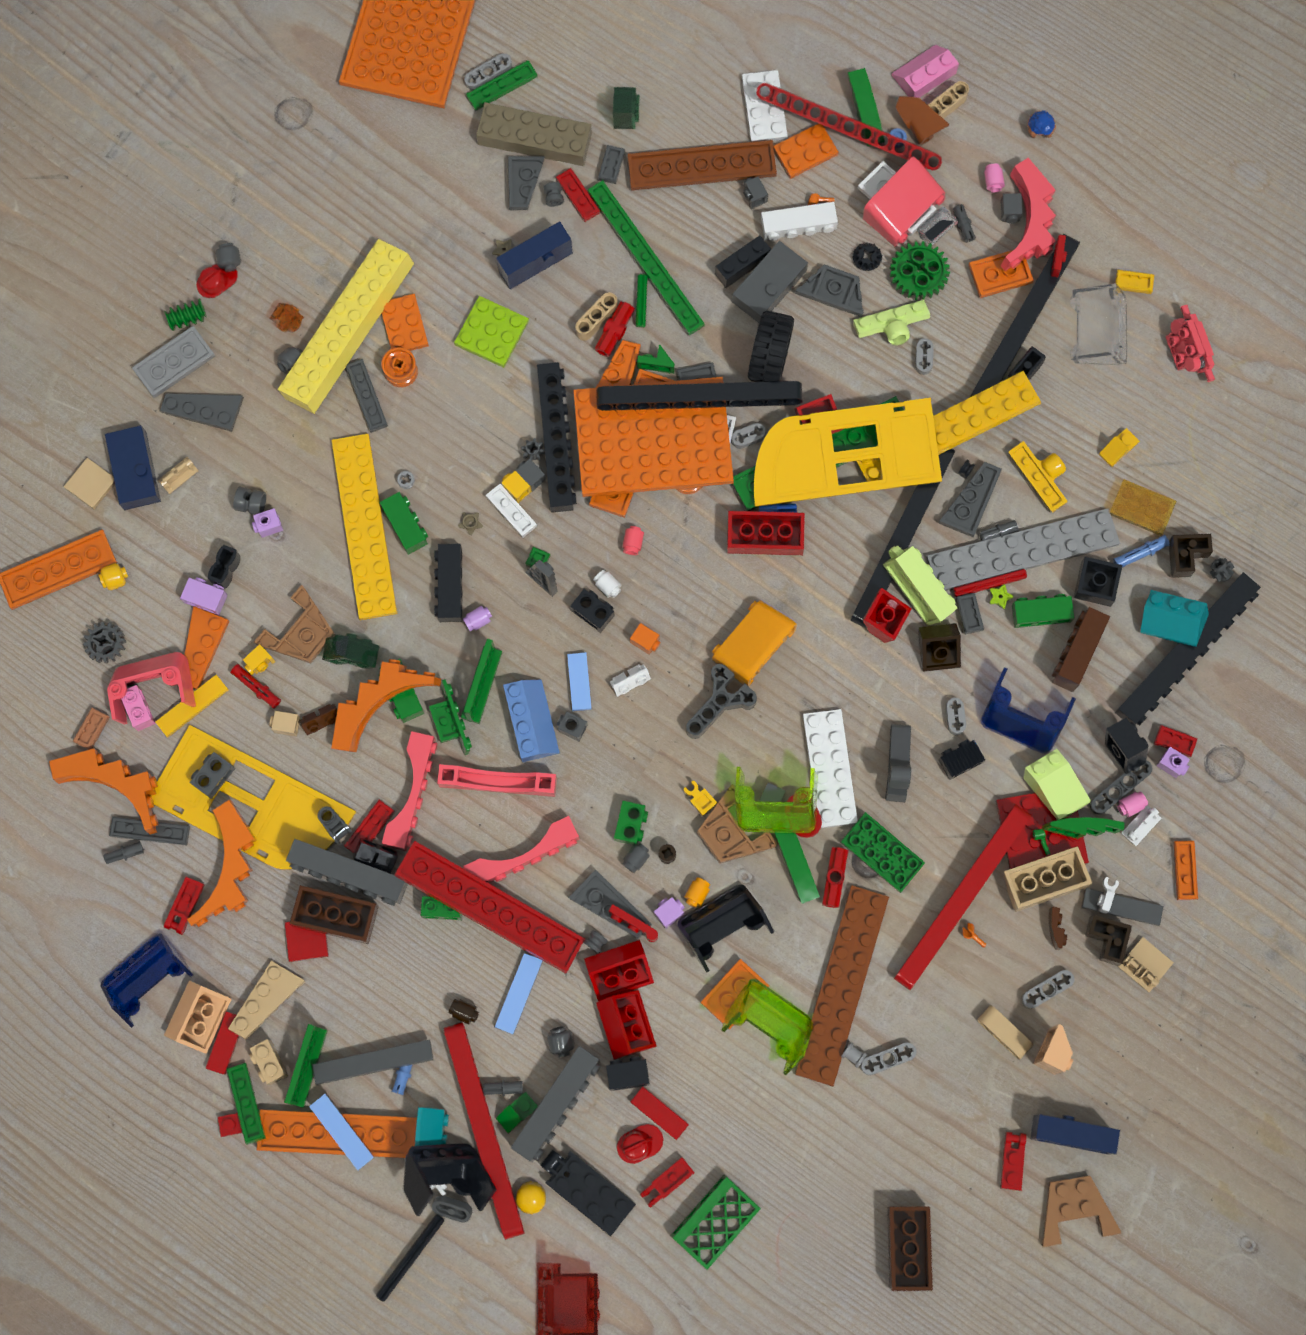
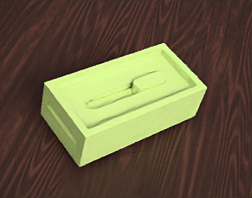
M893 546L888 551L891 558L883 566L927 626L941 622L958 609L954 598L944 590L943 583L936 579L932 568L921 558L922 554L918 549L911 546L902 550L899 546Z

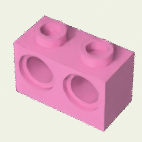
M137 685L128 688L126 695L121 700L133 728L141 731L156 724L142 689Z

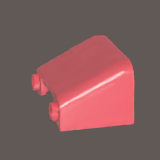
M913 156L868 201L864 207L863 220L896 247L899 243L903 244L907 240L909 228L932 205L939 206L946 198L945 191L921 162Z

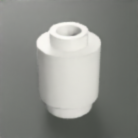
M602 570L593 579L596 583L595 585L607 598L611 596L614 598L621 592V584L610 572Z

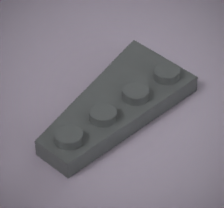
M165 394L160 411L163 414L232 432L243 396Z
M984 462L945 515L940 519L939 524L974 537L1002 469Z
M539 559L525 572L552 597L558 592L555 573L553 572L554 568L548 562L543 563Z

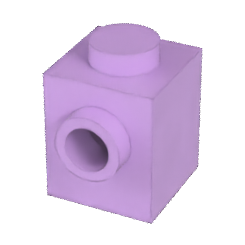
M275 508L253 515L255 522H252L255 533L259 532L262 538L283 531Z
M1169 747L1156 766L1177 778L1180 775H1185L1190 767L1187 765L1190 759Z
M666 897L658 903L659 908L654 911V915L664 928L667 929L684 915L683 909L685 907L679 899L675 901L672 897L668 900Z

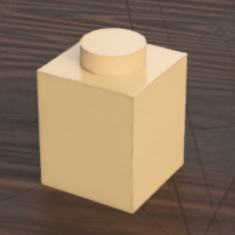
M275 711L274 716L270 718L269 726L272 727L271 730L274 733L297 737L300 725L299 720L301 718L298 714Z

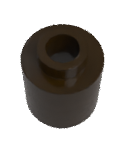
M454 999L448 1011L453 1018L468 1025L471 1022L475 1023L479 1015L477 1006L462 999Z

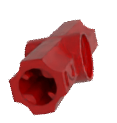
M620 302L612 318L607 320L603 328V334L595 347V351L600 355L609 357L618 340L620 341L624 336L627 328L626 325L635 311V308L629 303Z
M831 848L822 906L839 908L848 856L847 849ZM832 873L839 874L840 881H831L830 875Z

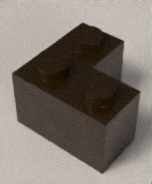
M1211 534L1173 535L1170 538L1171 578L1191 577L1195 572L1194 559L1208 558L1213 552Z
M1092 915L1089 918L1085 936L1104 942L1099 961L1116 966L1123 964L1132 926L1097 915Z

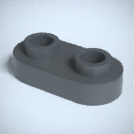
M437 1196L432 1204V1209L436 1214L458 1222L469 1221L473 1213V1209L468 1203L447 1196Z

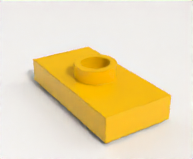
M1117 270L1116 290L1152 294L1154 274Z

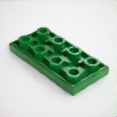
M866 812L840 842L899 893L904 890L925 864L922 859Z

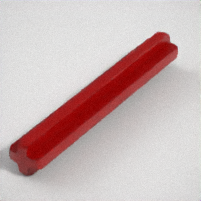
M1025 569L956 586L953 588V592L956 597L980 592L1026 579L1027 573Z

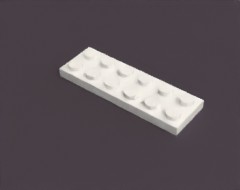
M839 709L803 714L815 804L822 819L821 828L856 824L858 820L842 711Z

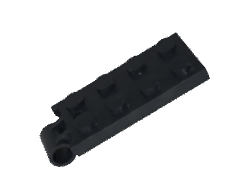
M552 1149L540 1165L552 1175L545 1183L610 1237L636 1205L571 1151L564 1159ZM566 1171L570 1173L568 1177L564 1176Z

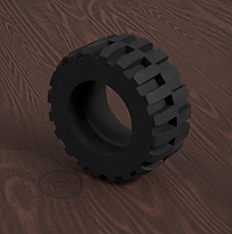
M768 310L762 313L748 370V378L751 381L774 382L781 380L794 326V318L792 316Z

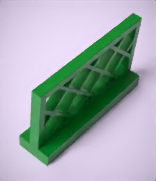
M487 639L485 646H483L461 715V719L477 724L481 722L503 653L501 650L495 649L493 640Z
M308 1024L284 1103L305 1108L314 1078L312 1064L319 1062L328 1030Z
M723 1175L670 1236L708 1270L761 1208L728 1177ZM732 1187L737 1192V1201L726 1202V1193ZM740 1195L745 1199L744 1201H740ZM749 1203L754 1209L749 1215H741V1204ZM727 1204H738V1215L727 1216ZM716 1205H724V1216L713 1217V1208ZM738 1218V1228L736 1230H728L727 1219ZM724 1219L725 1231H714L713 1220ZM703 1220H710L711 1232H699V1224ZM714 1234H725L723 1245L714 1246ZM700 1235H711V1246L700 1247ZM688 1236H697V1247H688L683 1242ZM711 1249L712 1257L705 1263L700 1257V1250Z

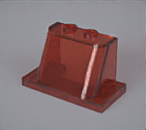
M537 1262L536 1335H598V1321L600 1318L598 1299L600 1297L598 1273H561V1263Z

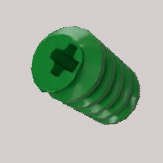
M200 298L198 299V305L192 300L191 307L184 303L183 309L176 305V311L172 307H169V313L165 311L169 327L172 331L176 329V325L180 329L183 328V322L188 327L190 326V320L193 324H197V318L200 322H204V316L207 318Z

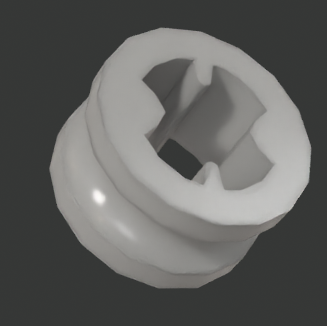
M403 471L397 477L398 484L403 489H409L415 483L414 476L409 471ZM407 476H409V480L411 482H406L405 484H402V477L406 478Z

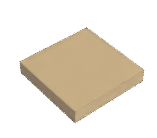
M87 458L65 484L64 488L95 510L115 485L111 474Z

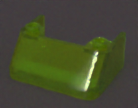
M737 767L735 804L737 824L741 830L745 832L810 833L814 830L816 825L818 775L815 768H811L810 787L798 788L794 793L793 802L755 801L753 789L749 786H744L745 775L741 767Z
M751 979L728 1010L721 1030L725 1032L732 1024L741 1026L745 1021L752 1024L776 1041L775 1049L778 1056L786 1060L783 1074L787 1075L805 1056L813 1029V1022L807 1014L756 979Z

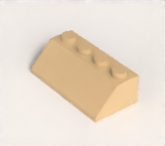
M1078 846L1004 871L1008 895L1015 912L1088 888L1092 884Z

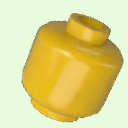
M113 563L101 568V573L98 576L103 588L112 591L125 586V578H128L125 567L121 568L118 563Z

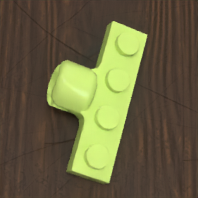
M921 300L853 320V325L859 338L884 332L889 342L898 346L904 344L910 338L907 325L930 318V312L925 301Z

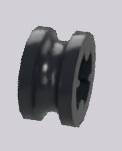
M967 459L958 474H964V478H967L976 464H970Z

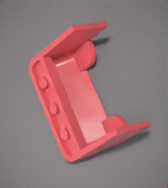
M174 652L116 668L107 688L112 720L124 725L128 724L125 707L121 700L127 693L128 685L162 677L163 682L169 686L178 685L181 702L191 707H196L187 657L180 652Z

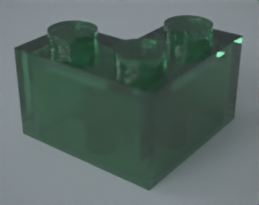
M614 87V129L636 128V122H639L640 94H636V87Z
M347 633L346 636L335 635L334 637L326 638L322 660L336 665L350 664L363 669L375 668L379 645L373 644V641L369 639H358L355 634Z

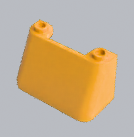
M761 600L758 602L754 601L748 608L750 612L723 644H718L712 651L714 654L712 660L717 664L725 665L735 674V679L747 686L753 683L754 677L760 673L761 668L782 643L786 642L787 636L790 638L797 628V623Z

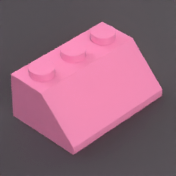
M934 45L894 71L892 76L908 97L920 98L955 75L959 63L948 49Z

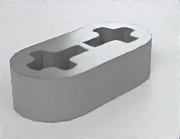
M926 338L919 340L916 346L915 367L916 371L921 375L929 374L933 367V343ZM923 344L928 348L926 354H923V348H921ZM923 359H926V369H923L921 366Z
M755 423L735 431L732 435L733 446L742 449L762 441L766 435L764 425ZM754 429H757L758 431H762V432L760 433V436H757V434H754V435H751V434L754 433ZM737 436L744 438L743 443H740V441H736Z
M951 698L946 704L948 730L953 735H960L966 728L964 704L959 698ZM953 702L956 703V706H960L957 709V715H954V709L950 708ZM955 718H957L958 724H962L959 731L952 727L955 723Z

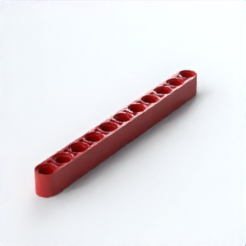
M762 83L757 87L756 93L761 100L906 160L912 157L913 150L918 149L922 152V157L918 160L925 168L930 170H937L942 164V157L938 153L770 83ZM763 86H767L770 89V94L767 97L761 94ZM780 93H784L787 96V101L784 104L779 103L777 100ZM797 100H801L804 104L801 111L796 110L794 107V103ZM813 107H818L821 111L820 116L817 118L811 115ZM830 114L837 116L838 120L834 125L828 122ZM847 121H851L854 124V130L851 132L847 131L844 127ZM864 128H868L871 131V137L868 139L863 138L861 135ZM885 135L888 138L887 145L882 146L879 144V136ZM898 142H902L905 145V150L901 153L895 150V145ZM930 157H937L939 164L935 167L929 164Z
M1015 804L901 967L894 980L908 990L913 988L1032 816Z
M460 1022L444 1027L445 1037L481 1161L497 1189L492 1199L504 1239L507 1240L525 1234L464 1024Z

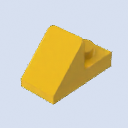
M1126 428L1118 436H1115L1099 455L1112 468L1140 441Z

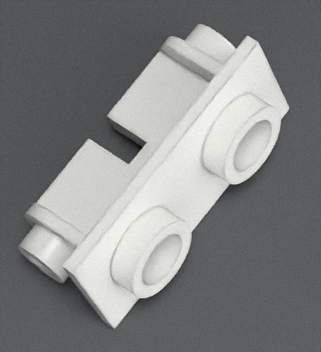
M638 664L627 670L630 675L628 677L623 672L609 681L617 697L626 694L639 685L645 684L651 679L644 664Z
M1148 805L1145 806V809L1134 818L1121 834L1137 846L1160 821L1159 811L1155 808L1151 809Z

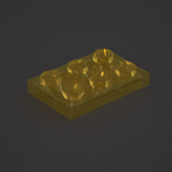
M1123 479L1110 514L1162 536L1177 501Z

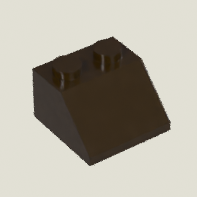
M956 623L918 627L923 672L961 668V635Z

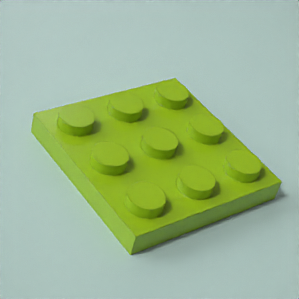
M479 296L454 344L505 368L529 322V318Z

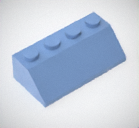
M521 680L504 684L503 687L522 763L559 754L542 680Z

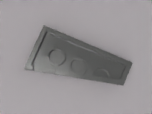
M597 870L568 897L570 900L638 939L643 933L638 931L636 934L627 928L628 924L623 921L618 923L610 918L609 909L612 904L645 924L652 925Z

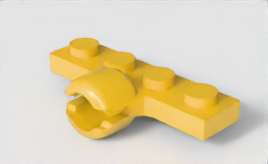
M1024 441L1008 452L1051 513L1068 503L1054 483V480L1066 471L1064 462L1056 453H1052L1039 461Z

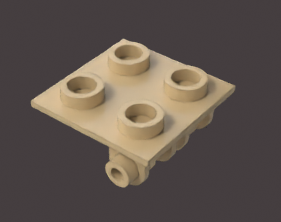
M1142 937L1123 960V964L1118 967L1150 993L1174 962Z

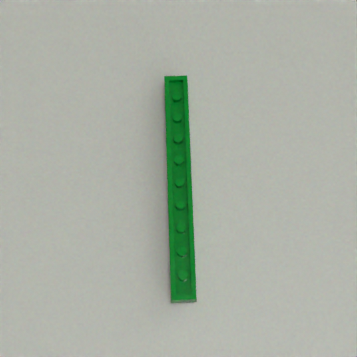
M602 180L589 188L588 194L648 276L688 335L690 336L705 326L703 320Z

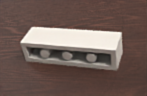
M834 202L761 212L764 240L776 241L783 237L795 238L803 234L810 236L816 232L830 233L837 229L838 224Z

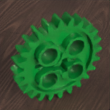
M915 241L913 247L908 243L907 249L902 246L900 249L901 253L896 251V258L893 257L891 261L893 264H890V270H892L890 277H894L892 284L897 283L896 290L902 288L901 295L907 292L908 298L914 295L915 300L918 299V296L925 300L926 295L931 299L933 292L938 295L939 289H944V284L948 282L946 277L950 275V272L947 271L950 265L946 264L948 258H942L944 252H937L938 246L932 249V243L927 247L924 241L921 246ZM919 256L922 258V260L917 261L914 259V257ZM929 267H935L937 271H930ZM903 270H909L911 274H904ZM922 280V281H924L926 284H925V285H920V284H918V281Z

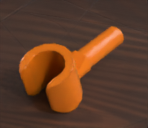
M814 193L810 196L808 205H815L818 202H834V198L820 197Z
M967 924L968 930L963 927L964 938H972L983 948L987 945L975 934L973 924Z

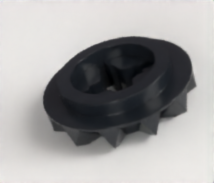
M866 242L865 244H859L854 249L853 262L859 269L872 271L880 265L882 254L880 248L876 247L875 243L869 244ZM864 252L872 254L871 261L868 258H863Z

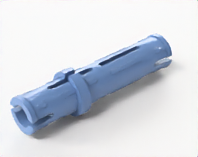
M1163 535L1151 542L1146 541L1144 545L1114 558L1113 563L1123 565L1122 567L1148 555L1152 556L1158 550L1170 546L1169 540L1166 535Z

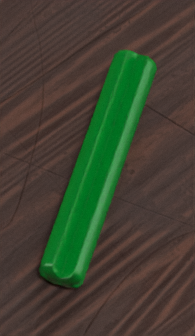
M639 274L637 279L636 327L638 328L646 326L648 280L646 274Z

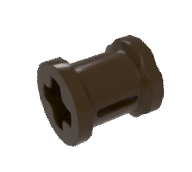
M665 844L659 849V858L662 863L670 864L676 859V850L670 844ZM667 850H670L673 856H669L668 859L664 858L663 852L666 853Z

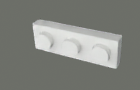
M501 484L497 485L486 495V498L522 538L537 527L533 519Z

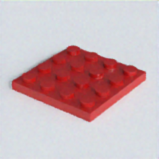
M1036 793L996 800L1000 825L1015 804L1032 815L1006 852L1009 869L1077 846L1084 863H1089L1084 837L1076 839L1044 830L1046 834L1045 840L1051 853L1049 855L1045 854L1041 841L1034 840L1033 830L1042 829L1043 825L1057 821ZM1078 810L1064 819L1079 818Z

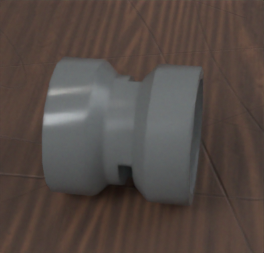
M550 182L543 186L544 193L547 195L545 198L547 206L555 207L564 203V198L561 194V183Z

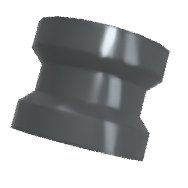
M592 930L590 937L585 939L583 943L599 954L601 947L608 940Z

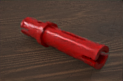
M239 664L232 668L230 673L252 690L258 699L264 700L273 709L280 704L281 699L275 696L267 685L261 684ZM243 676L248 678L253 683V685L249 681H247ZM258 688H260L264 693H266L268 697L265 696L261 691H259Z

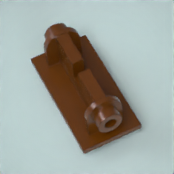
M328 704L318 709L320 713L318 716L314 711L299 720L306 735L315 733L336 722L337 708L335 704Z

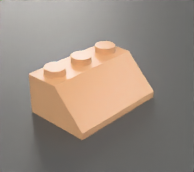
M189 981L164 1036L207 1054L231 998Z
M1058 1024L1049 1028L1033 1063L1054 1075L1069 1070L1073 1063V1059H1071L1073 1052L1062 1025Z

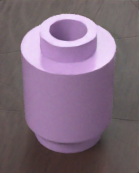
M479 606L467 613L463 620L471 632L490 623L489 618L492 615L487 607Z

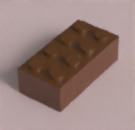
M1091 607L1086 612H1081L1074 625L1077 628H1074L1067 640V643L1070 645L1067 644L1059 659L1062 662L1059 661L1051 675L1054 677L1053 684L1070 692L1076 690L1111 616Z
M300 885L289 924L294 927L369 945L379 906L376 903Z
M887 1207L890 1290L933 1291L930 1207Z

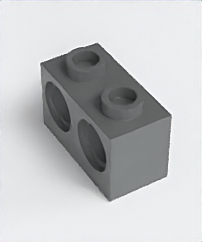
M215 752L212 755L209 754L204 759V765L200 770H196L192 774V780L189 782L210 799L215 796L235 770L230 763ZM220 762L221 768L218 771H213L214 764ZM204 778H209V784L204 787L201 786V781Z

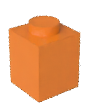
M641 623L630 637L631 644L649 655L652 651L655 652L661 643L659 641L660 635Z

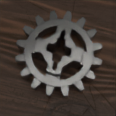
M101 622L100 627L94 624V630L88 629L90 635H84V638L87 640V642L83 643V646L87 647L85 653L90 654L89 657L92 660L96 658L98 663H101L103 660L104 663L108 664L109 659L115 662L116 655L122 656L119 651L126 649L122 646V644L126 643V640L122 638L124 633L122 631L119 632L120 628L117 625L113 628V624L110 622L107 626L104 622ZM113 633H114L115 636H116L117 642H115V641L113 640V635H112ZM93 644H95V645L97 646V647H96V651H97V652L94 651V649H93Z

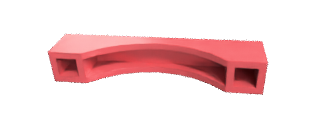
M411 731L406 750L413 767L412 791L402 811L386 825L382 845L385 847L407 851V847L412 845V828L417 826V809L420 810L422 807L423 798H421L422 791H426L428 784L426 775L427 772H431L433 761H430L431 756L437 750L438 743L435 742L434 736Z
M439 764L437 784L440 788L555 797L557 776L551 773L495 772Z
M567 816L552 823L543 839L527 853L502 861L479 858L463 866V869L487 883L494 880L499 882L507 878L506 875L511 872L516 874L524 870V866L529 863L535 865L541 862V858L546 855L551 857L560 852L559 849L565 846L570 848L576 845L579 836L570 817Z

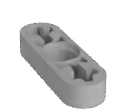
M500 54L465 75L466 87L469 90H474L511 70V57L508 54ZM501 61L507 62V65L504 66V64H501ZM487 68L494 71L490 76L485 75L483 72ZM473 78V80H476V83L470 82V79Z
M1068 970L1060 971L1022 995V1004L1028 1009L1041 1005L1071 987L1074 983L1073 974ZM1062 974L1064 977L1068 976V985H1066V983L1064 982L1058 985V987L1060 988V990H1058L1057 985L1052 981V979H1055V982H1057L1062 979ZM1045 984H1050L1053 987L1051 995L1043 993L1042 988ZM1035 989H1038L1041 997L1034 1000V1005L1027 1003V995H1036Z
M903 1043L874 1054L862 1061L861 1070L866 1075H874L908 1062L916 1056V1048L911 1043ZM905 1046L907 1049L911 1048L910 1057H907V1055L900 1056L902 1061L898 1062V1056L894 1050L897 1049L898 1053L904 1051ZM886 1053L894 1056V1062L891 1065L883 1062V1056ZM879 1056V1062L883 1068L880 1069L879 1065L873 1067V1072L865 1069L868 1060L871 1063L877 1062L875 1057Z

